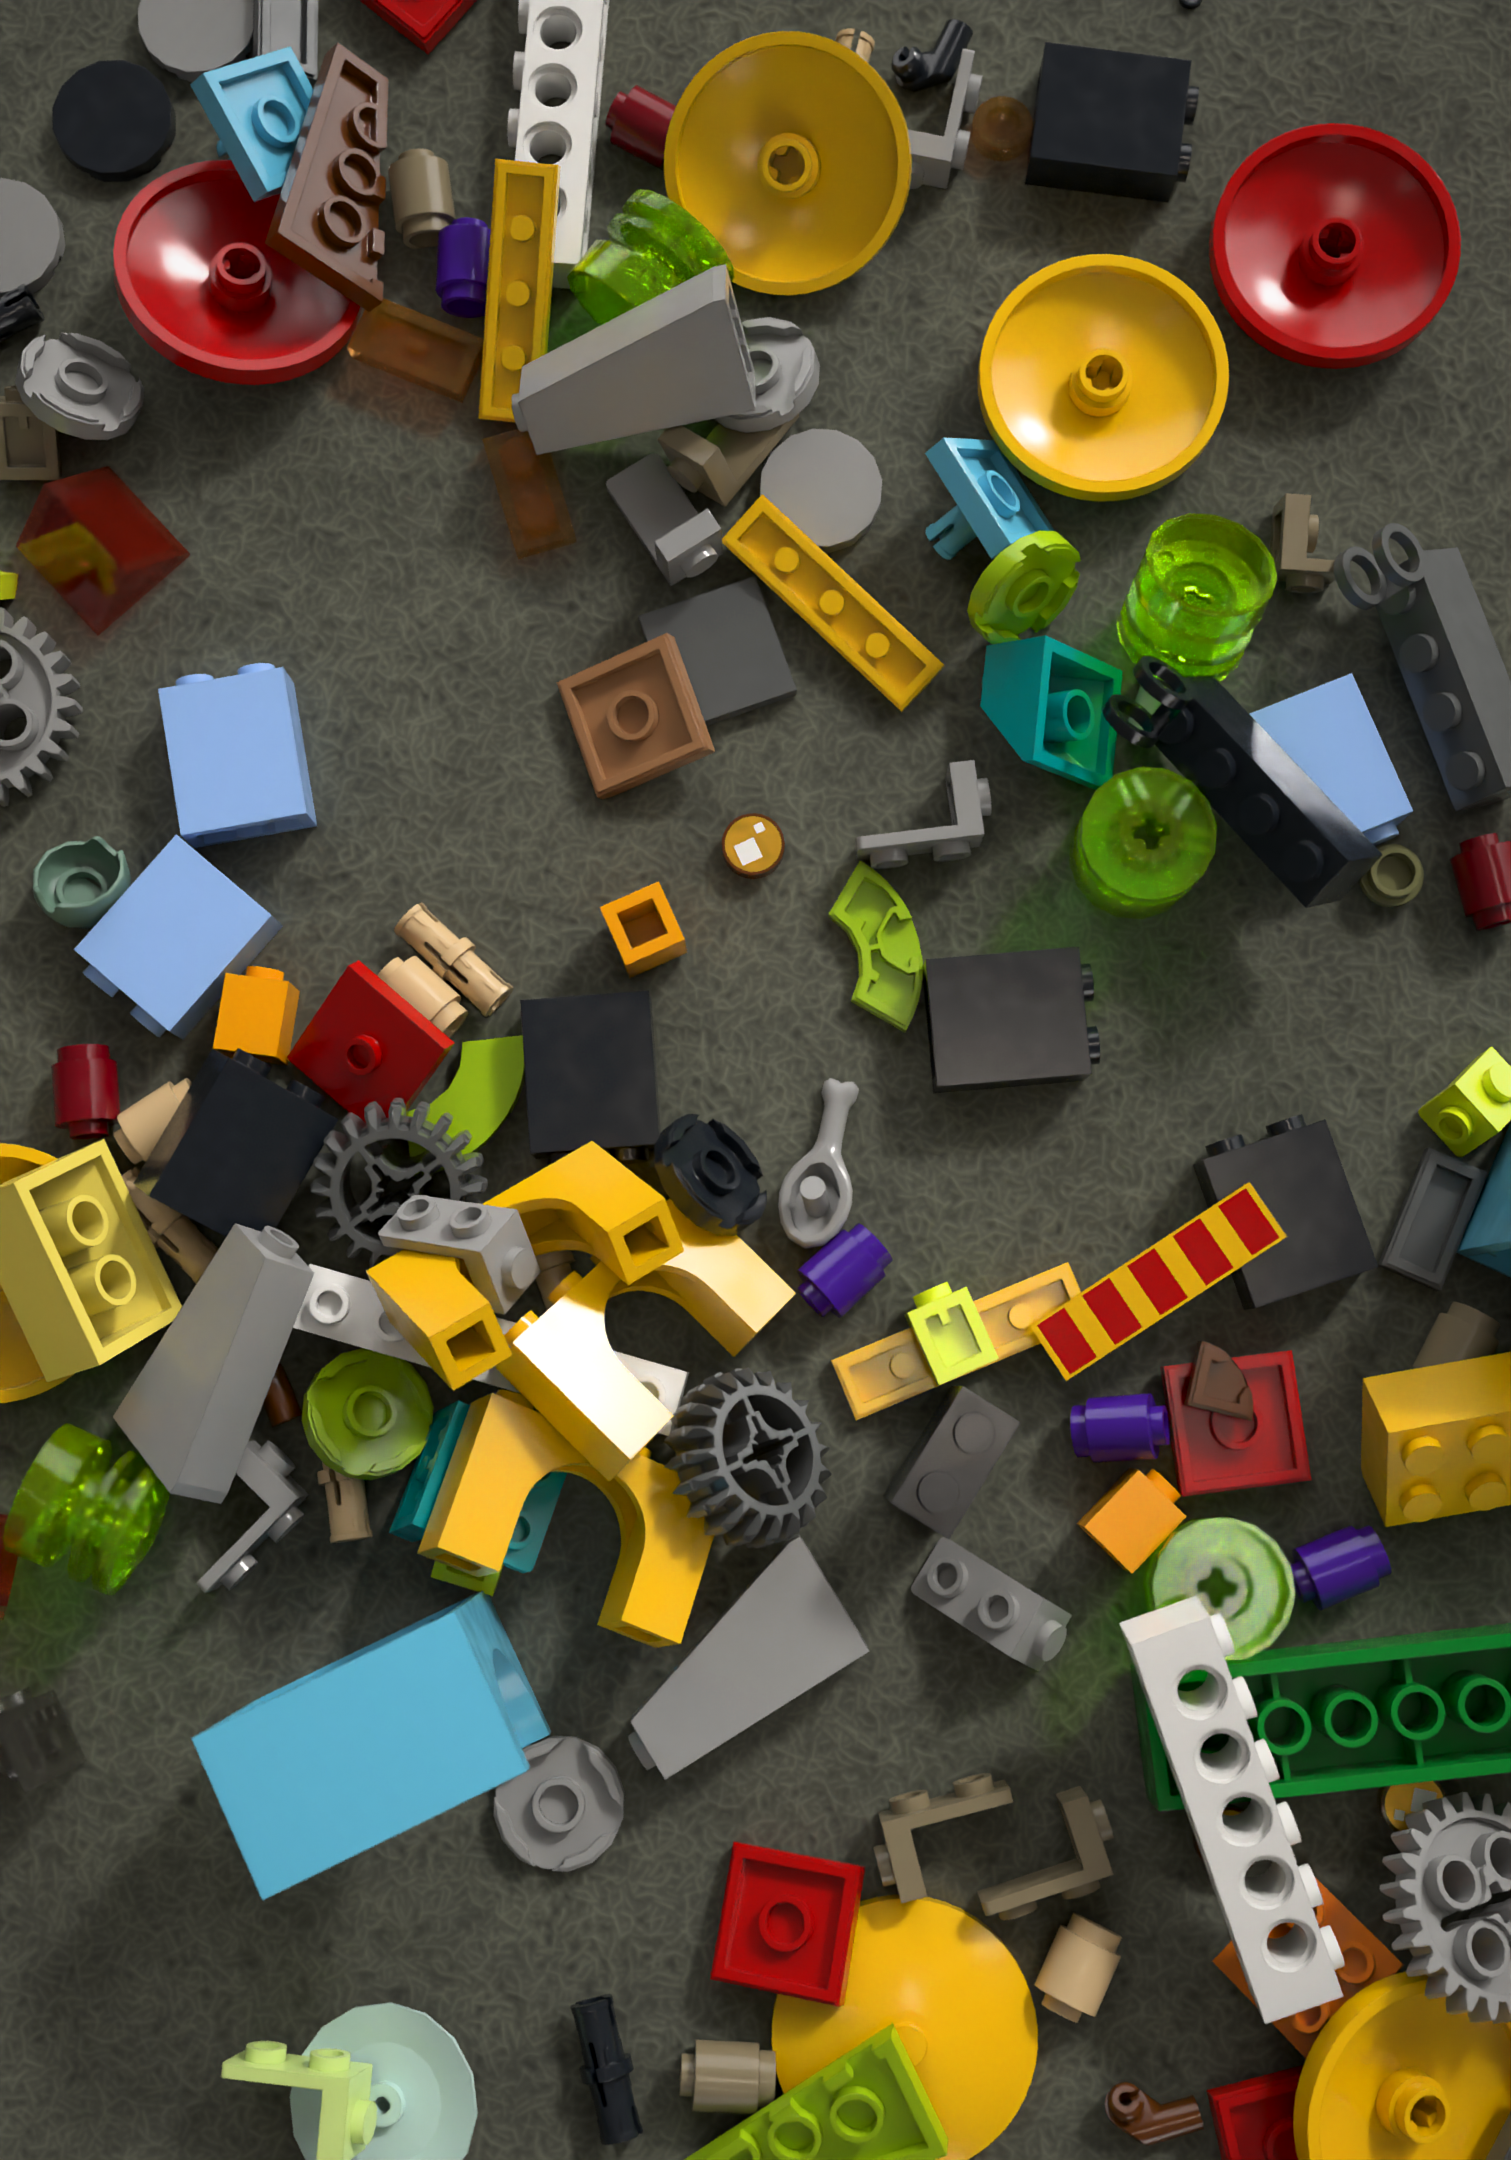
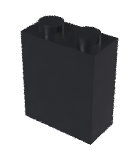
M1045 42L1038 77L1025 184L1169 203L1175 182H1186L1191 161L1192 144L1182 143L1184 125H1193L1199 96V87L1189 86L1192 60Z
M1079 947L925 959L923 965V988L933 1093L1085 1081L1092 1074L1091 1065L1100 1063L1098 1029L1096 1026L1087 1027L1085 1002H1091L1094 999L1093 972L1090 963L1081 964Z
M649 990L520 1000L530 1154L535 1159L546 1158V1164L549 1166L593 1141L607 1153H610L621 1164L649 1161L648 1150H654V1145L661 1133L652 1001Z
M237 1048L233 1057L229 1058L212 1049L133 1184L149 1197L226 1237L235 1223L261 1232L265 1226L276 1228L313 1165L314 1159L324 1146L325 1137L333 1130L339 1119L320 1109L326 1097L298 1081L291 1079L287 1088L284 1089L266 1079L272 1067L249 1053Z
M1301 1114L1266 1126L1269 1138L1249 1145L1245 1144L1242 1134L1205 1146L1209 1158L1193 1165L1208 1208L1250 1182L1287 1236L1231 1273L1244 1310L1258 1308L1378 1268L1326 1119L1306 1125Z
M951 1386L883 1496L889 1502L949 1540L1021 1422L964 1386Z

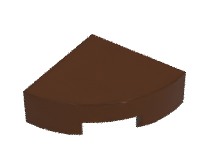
M1198 1341L1184 1405L1252 1421V1393L1237 1364L1219 1347L1204 1341Z

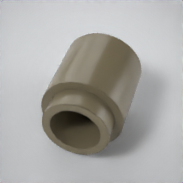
M428 149L404 151L398 156V160L388 167L395 228L397 232L403 235V242L407 247L418 249L438 246L439 231L451 225L452 221L456 219L448 163L444 159L436 157Z
M1453 1301L1447 1313L1438 1314L1411 1368L1416 1369L1494 1355L1500 1343L1495 1336L1501 1325L1485 1313L1468 1305Z
M695 2040L693 2054L681 2053L679 2096L691 2097L692 2112L754 2114L757 2112V2107H765L774 2101L776 2054L772 2050H759L758 2042Z

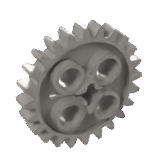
M0 607V661L12 659L10 672L0 679V805L5 807L9 804V788L15 786L27 797H30L33 793L29 777L37 774L49 782L53 779L51 771L45 764L50 757L59 761H68L70 757L58 746L60 738L74 739L79 737L80 733L67 723L65 719L66 717L83 713V707L76 700L65 697L79 689L80 683L72 674L63 673L72 663L62 651L53 652L57 643L45 631L35 635L37 627L25 616L14 624L13 617L4 608ZM18 717H26L27 725L24 732L13 740H5L4 732L7 725Z
M1467 1792L1422 1803L1423 1810L1409 1813L1404 1817L1409 1829L1394 1832L1391 1835V1839L1401 1853L1385 1856L1382 1861L1396 1875L1395 1882L1380 1885V1891L1394 1898L1396 1902V1909L1383 1914V1920L1392 1924H1400L1402 1934L1392 1943L1393 1950L1410 1949L1413 1958L1407 1967L1406 1974L1408 1977L1426 1974L1428 1980L1424 1996L1428 1999L1446 1997V2012L1448 2014L1467 2013L1471 2023L1492 2021L1493 2024L1511 2022V1898L1504 1902L1479 1908L1471 1912L1469 1919L1455 1921L1441 1928V1920L1457 1911L1481 1905L1491 1899V1894L1511 1890V1803L1506 1802L1493 1806L1490 1794L1485 1793L1470 1797Z

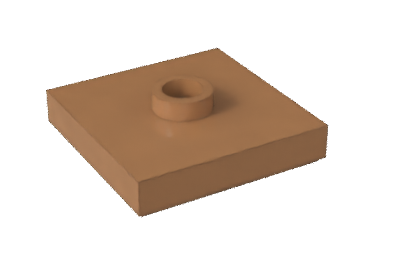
M668 633L557 682L597 798L606 799L715 752L674 636Z

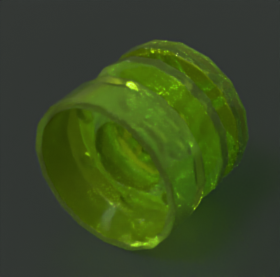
M636 189L622 207L623 213H617L608 224L607 231L610 240L596 239L567 276L570 289L581 306L601 326L712 267L726 264L730 281L734 279V270L724 248L709 230L688 211L656 192Z
M1189 513L1166 520L1152 532L1137 573L1117 619L1120 644L1135 664L1143 656H1152L1173 667L1183 677L1213 675L1218 682L1224 680L1238 667L1245 648L1248 647L1254 628L1259 624L1272 597L1278 579L1273 556L1260 538L1241 524L1212 514Z
M1138 767L1115 774L1095 791L1071 835L1069 865L1076 886L1093 906L1115 917L1145 919L1167 912L1183 899L1204 875L1215 853L1217 824L1209 801L1192 781L1168 769ZM1139 827H1145L1147 836L1158 837L1159 840L1152 850L1146 849V843L1143 839H1133Z
M65 1423L53 1433L41 1448L16 1494L6 1521L3 1537L5 1550L42 1567L51 1568L71 1547L67 1566L68 1578L76 1582H85L92 1575V1588L106 1595H115L125 1585L138 1564L150 1550L163 1522L170 1493L149 1465L144 1468V1458L137 1452H126L108 1472L112 1455L111 1441L75 1425Z
M1229 1517L1188 1520L1177 1526L1148 1557L1142 1580L1146 1608L1149 1612L1197 1596L1209 1616L1220 1613L1235 1648V1653L1224 1657L1226 1661L1247 1659L1271 1646L1289 1623L1295 1599L1292 1568L1278 1543L1254 1524ZM1211 1568H1218L1219 1579L1229 1581L1230 1590L1229 1594L1218 1595L1216 1605L1209 1606V1596L1198 1592L1197 1584L1199 1579L1204 1580L1210 1577Z

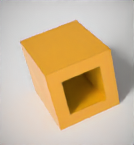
M659 881L600 907L605 924L629 978L687 953L685 938Z
M247 966L245 975L225 973L213 1049L232 1058L237 1048L263 1062L288 1065L289 1060L287 1056L291 1049L300 991L289 981H283L284 972L266 967Z
M1129 1468L1079 1520L1077 1525L1123 1570L1133 1574L1187 1516L1174 1505L1181 1497L1179 1492L1156 1470L1151 1469L1144 1475L1138 1469Z

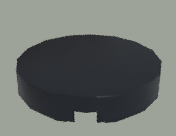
M125 60L98 61L79 69L61 86L52 107L53 132L67 160L81 171L89 173L92 178L103 182L131 181L150 173L161 162L160 157L165 153L168 145L171 148L176 136V112L162 82L145 67Z
M687 1114L666 1127L660 1133L654 1145L655 1167L661 1184L677 1209L696 1226L715 1235L734 1236L761 1218L766 1207L767 1192L765 1190L760 1194V1187L757 1182L763 1176L759 1162L745 1141L727 1125L714 1119L706 1124L701 1120H697L698 1114Z

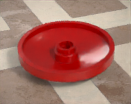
M1341 123L1315 124L1300 127L1283 133L1256 149L1244 160L1228 181L1216 208L1209 236V261L1214 285L1223 305L1236 324L1256 343L1277 356L1305 366L1327 369L1354 368L1383 360L1411 344L1432 323L1448 298L1457 276L1461 256V233L1456 208L1447 188L1434 169L1418 153L1394 137L1364 126Z
M210 160L179 167L155 179L135 196L122 215L114 240L113 270L117 296L123 311L138 334L163 357L194 374L221 382L240 385H262L288 381L316 370L332 359L345 346L355 331L361 316L362 307L265 244L281 193L254 202L231 160Z

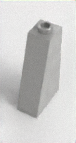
M726 264L712 267L522 366L519 393L513 394L511 399L512 410L518 430L520 432H529L536 455L756 410L755 371Z
M236 1223L233 1225L113 1415L114 1420L171 1494L219 1504L223 1502L229 1492L310 1286L314 1272L296 1253L299 1245L289 1235L274 1227L265 1226L261 1232Z
M799 1533L784 1543L634 1712L630 1722L636 1731L629 1734L628 1739L646 1770L657 1766L666 1780L869 1652L867 1644Z

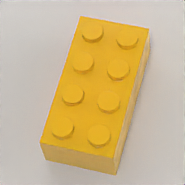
M1511 1352L1363 1378L1361 1469L1363 1478L1385 1527L1425 1522L1435 1518L1486 1511L1511 1505Z

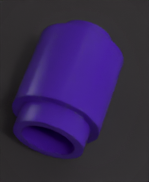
M470 217L458 218L453 220L451 225L442 228L438 233L436 293L441 298L442 309L457 317L477 318L485 316L491 229L482 220Z
M858 1223L849 1232L844 1229L840 1230L835 1237L797 1270L798 1275L803 1281L797 1288V1291L819 1316L823 1317L831 1311L834 1315L841 1318L886 1276L883 1270L893 1259L882 1243L866 1227Z
M1151 1393L1092 1397L1087 1399L1086 1405L1072 1406L1070 1416L1071 1438L1074 1452L1078 1458L1091 1457L1094 1463L1157 1459L1159 1445H1169L1170 1425L1166 1406H1156Z
M1349 1525L1296 1547L1292 1550L1295 1563L1286 1566L1288 1577L1300 1601L1305 1603L1312 1600L1320 1611L1379 1587V1579L1391 1574V1565L1386 1551L1376 1532L1369 1525L1357 1530L1352 1525Z

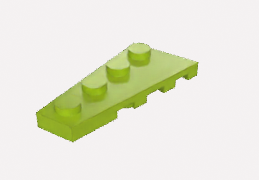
M892 2023L684 2160H935L947 2156L948 2137Z

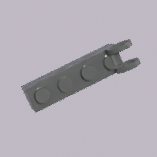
M1390 523L1379 529L1373 536L1372 550L1374 556L1367 550L1354 546L1336 557L1334 561V575L1337 585L1345 598L1357 608L1368 610L1376 606L1455 812L1504 801L1511 797V681L1458 547L1423 550L1410 530L1401 524ZM1389 538L1394 539L1402 546L1408 560L1399 565L1395 562L1389 549ZM1350 561L1357 563L1367 574L1371 584V595L1364 593L1354 582L1350 572Z

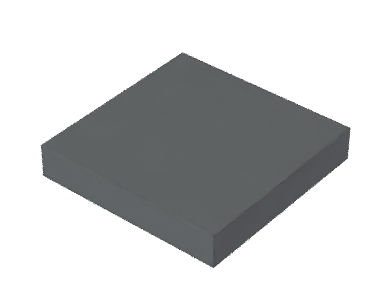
M756 576L638 616L646 642L665 633L674 636L706 726L797 695L794 680Z

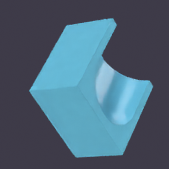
M481 1591L248 1703L191 1739L262 1900L527 1772L530 1766L522 1748L549 1736L551 1730L490 1596Z

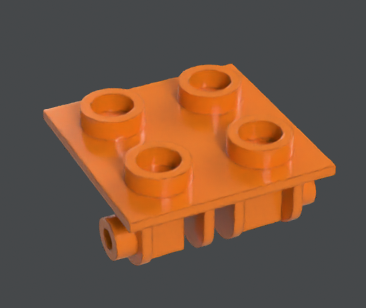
M1316 1877L1315 1880L1319 1887L1323 1904L1314 1907L1313 1911L1319 1928L1330 1925L1340 1947L1345 1966L1334 1971L1344 1997L1271 2022L1305 2058H1307L1313 2043L1323 2027L1346 2001L1370 1984L1387 1976L1397 1974L1404 1966ZM1282 1923L1275 1926L1270 1931L1268 1938L1285 1936L1291 1931L1294 1923ZM1231 1940L1212 1962L1256 2006Z

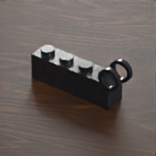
M1143 656L1133 669L1134 676L1142 688L1162 704L1152 715L1136 701L1119 694L1112 695L1103 705V715L1111 727L1126 740L1137 746L1151 748L1155 745L1305 908L1340 901L1383 855L1213 675L1183 677L1164 661L1152 656ZM1154 675L1164 680L1173 690L1165 687ZM1121 712L1134 719L1143 730L1130 723Z

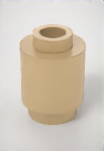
M413 956L405 962L396 957L377 975L449 1038L460 1028L468 1016L469 1012L459 1004L461 996L417 956Z
M188 1078L183 1079L176 1085L168 1081L117 1115L121 1128L114 1132V1137L124 1154L133 1164L136 1165L142 1160L146 1162L192 1084Z
M1073 1912L1067 1927L1060 1925L1034 1984L1045 1992L1041 2004L1054 2013L1078 2023L1082 2012L1096 2017L1121 1959V1955L1116 1953L1122 1937Z

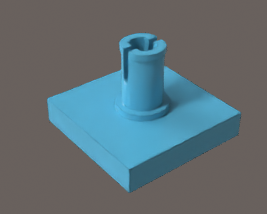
M291 46L205 72L190 84L220 139L216 146L219 158L227 154L229 155L227 160L232 161L254 202L281 193L314 91Z
M943 437L925 453L957 504L938 521L930 524L925 531L929 541L940 538V541L933 547L943 558L947 560L952 559L957 555L958 551L978 537L991 559H995L1001 551L1021 537L1037 531H1054L1018 472L1000 451L994 440Z

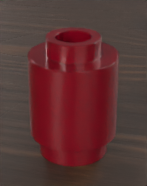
M638 85L634 86L628 95L620 91L613 100L605 121V126L612 129L610 143L663 171L666 136L676 105Z
M1490 833L1459 843L1461 854L1452 857L1450 863L1465 917H1473L1476 931L1510 924L1511 841L1499 842L1497 833Z
M77 1044L57 1049L58 1063L51 1066L55 1127L69 1129V1138L74 1140L99 1139L109 1136L108 1126L119 1124L117 1115L121 1113L117 1061L110 1059L109 1046L103 1044Z

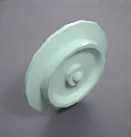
M392 2002L354 2007L319 2030L302 2056H310V2052L315 2049L333 2048L350 2052V2061L373 2064L370 2101H375L377 2106L376 2127L370 2143L351 2160L464 2159L469 2151L478 2111L473 2072L456 2039L427 2013ZM292 2087L290 2105L294 2138L305 2160H316L322 2090Z

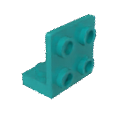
M458 1400L434 1413L433 1421L429 1426V1432L426 1437L427 1442L421 1454L418 1455L389 1533L412 1543L423 1538L470 1405ZM549 1472L529 1491L502 1563L503 1566L520 1573H527L533 1570L567 1472Z

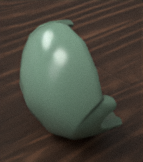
M94 836L86 842L67 841L51 848L44 853L33 869V894L38 906L49 918L69 928L92 929L131 886V875L123 850L117 852L100 836ZM85 878H91L95 880L100 885L101 889Z

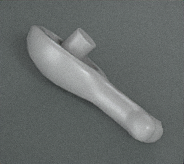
M830 1078L823 1083L821 1094L824 1101V1110L817 1141L813 1148L787 1173L779 1191L778 1210L780 1223L788 1239L805 1249L823 1246L835 1237L846 1222L852 1206L853 1189L841 1155V1148L848 1112L856 1102L859 1092L855 1082L841 1083Z

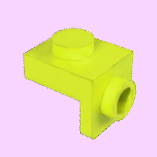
M1492 1046L1476 1057L1446 1089L1426 1102L1418 1111L1419 1116L1457 1157L1465 1156L1492 1138L1511 1120V1066Z

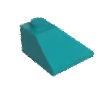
M1046 635L987 645L980 707L1019 757L1026 763L1096 791L1110 792L1112 790L1117 732L1105 719L1102 707L1112 695H1121L1123 671Z

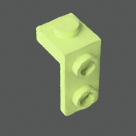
M255 2041L246 2044V2050L222 2062L221 2077L225 2079L322 2090L316 2160H351L362 2152L372 2140L377 2121L375 2101H370L373 2064L350 2061V2052L341 2049L323 2048L312 2050L310 2056L286 2054L287 2045L284 2043Z

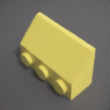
M104 1139L0 1184V1284L47 1382L99 1366L173 1322L182 1305Z

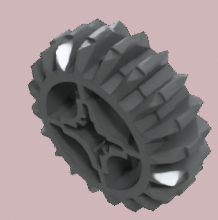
M394 1098L389 1107V1117L386 1118L381 1106L374 1101L368 1103L364 1108L366 1123L359 1116L349 1113L341 1121L345 1134L332 1130L325 1137L324 1143L332 1153H319L314 1159L313 1166L327 1176L314 1179L310 1188L311 1192L318 1196L330 1197L317 1206L315 1214L317 1218L322 1219L336 1217L337 1221L329 1229L327 1236L331 1241L339 1240L345 1234L352 1239L346 1250L348 1258L358 1256L364 1247L372 1251L369 1259V1266L372 1268L381 1263L386 1255L393 1256L403 1250L382 1244L378 1232L383 1226L374 1222V1220L383 1215H394L398 1208L414 1195L430 1196L426 1190V1182L441 1167H444L449 1179L450 1200L483 1204L473 1195L484 1193L488 1187V1180L480 1175L468 1173L481 1167L484 1158L481 1153L477 1152L462 1155L461 1150L469 1144L472 1135L468 1130H464L451 1138L446 1133L453 1121L451 1114L445 1112L440 1116L435 1125L426 1120L430 1112L429 1103L421 1101L414 1111L413 1117L406 1116L404 1100L402 1098ZM404 1139L417 1143L427 1150L417 1156L406 1157L398 1154L389 1143L382 1146L379 1140ZM359 1151L367 1162L364 1169L372 1181V1190L357 1204L350 1186V1168L354 1155ZM418 1173L408 1193L401 1189L395 1193L390 1192L380 1199L391 1179L397 1182L405 1177L409 1179Z
M749 1367L745 1369L737 1368L725 1374L719 1372L704 1379L703 1384L690 1389L687 1395L681 1398L683 1406L677 1408L670 1419L676 1430L670 1432V1435L664 1440L676 1452V1456L671 1458L664 1467L677 1472L680 1483L672 1494L686 1495L691 1502L686 1517H704L705 1535L719 1536L722 1534L726 1546H741L745 1544L747 1548H762L774 1542L780 1543L794 1537V1533L799 1532L800 1528L807 1526L811 1520L816 1518L814 1508L827 1499L820 1484L824 1483L832 1475L821 1464V1458L830 1449L818 1443L816 1431L822 1423L810 1421L805 1414L809 1400H793L791 1382L775 1383L771 1371L753 1373ZM754 1453L753 1458L743 1463L742 1459L744 1457Z

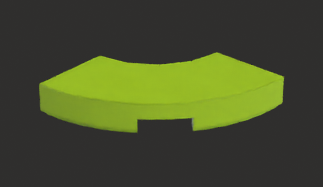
M859 861L828 914V917L847 933L857 953L859 979L851 1002L906 1033L917 1008L922 988L923 958L918 935L912 917L898 893L874 869Z
M523 1035L462 1042L460 1068L449 1088L430 1103L427 1121L436 1125L440 1116L447 1112L453 1116V1121L446 1131L451 1138L464 1130H468L472 1135L469 1144L461 1150L462 1155L478 1152L500 1129L509 1114L512 1113L525 1079ZM416 1109L407 1111L406 1116L413 1117ZM408 1141L410 1157L417 1156L427 1150L417 1143ZM441 1167V1168H440L439 1170H437L436 1172H439V1171H442V1170H445V1169H444V1167Z

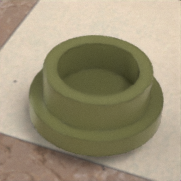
M1385 844L1377 847L1383 855L1359 880L1361 889L1372 902L1380 906H1402L1411 901L1421 890L1424 880L1423 866L1416 854L1402 845Z

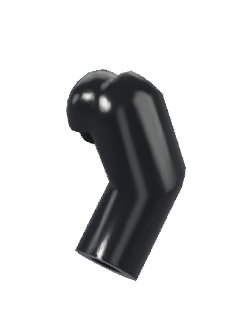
M949 19L946 21L933 50L921 52L917 47H912L910 51L906 46L900 48L891 61V68L895 74L897 84L906 90L916 92L948 83L953 78L960 64L963 48L967 49L973 36L972 29L960 20Z

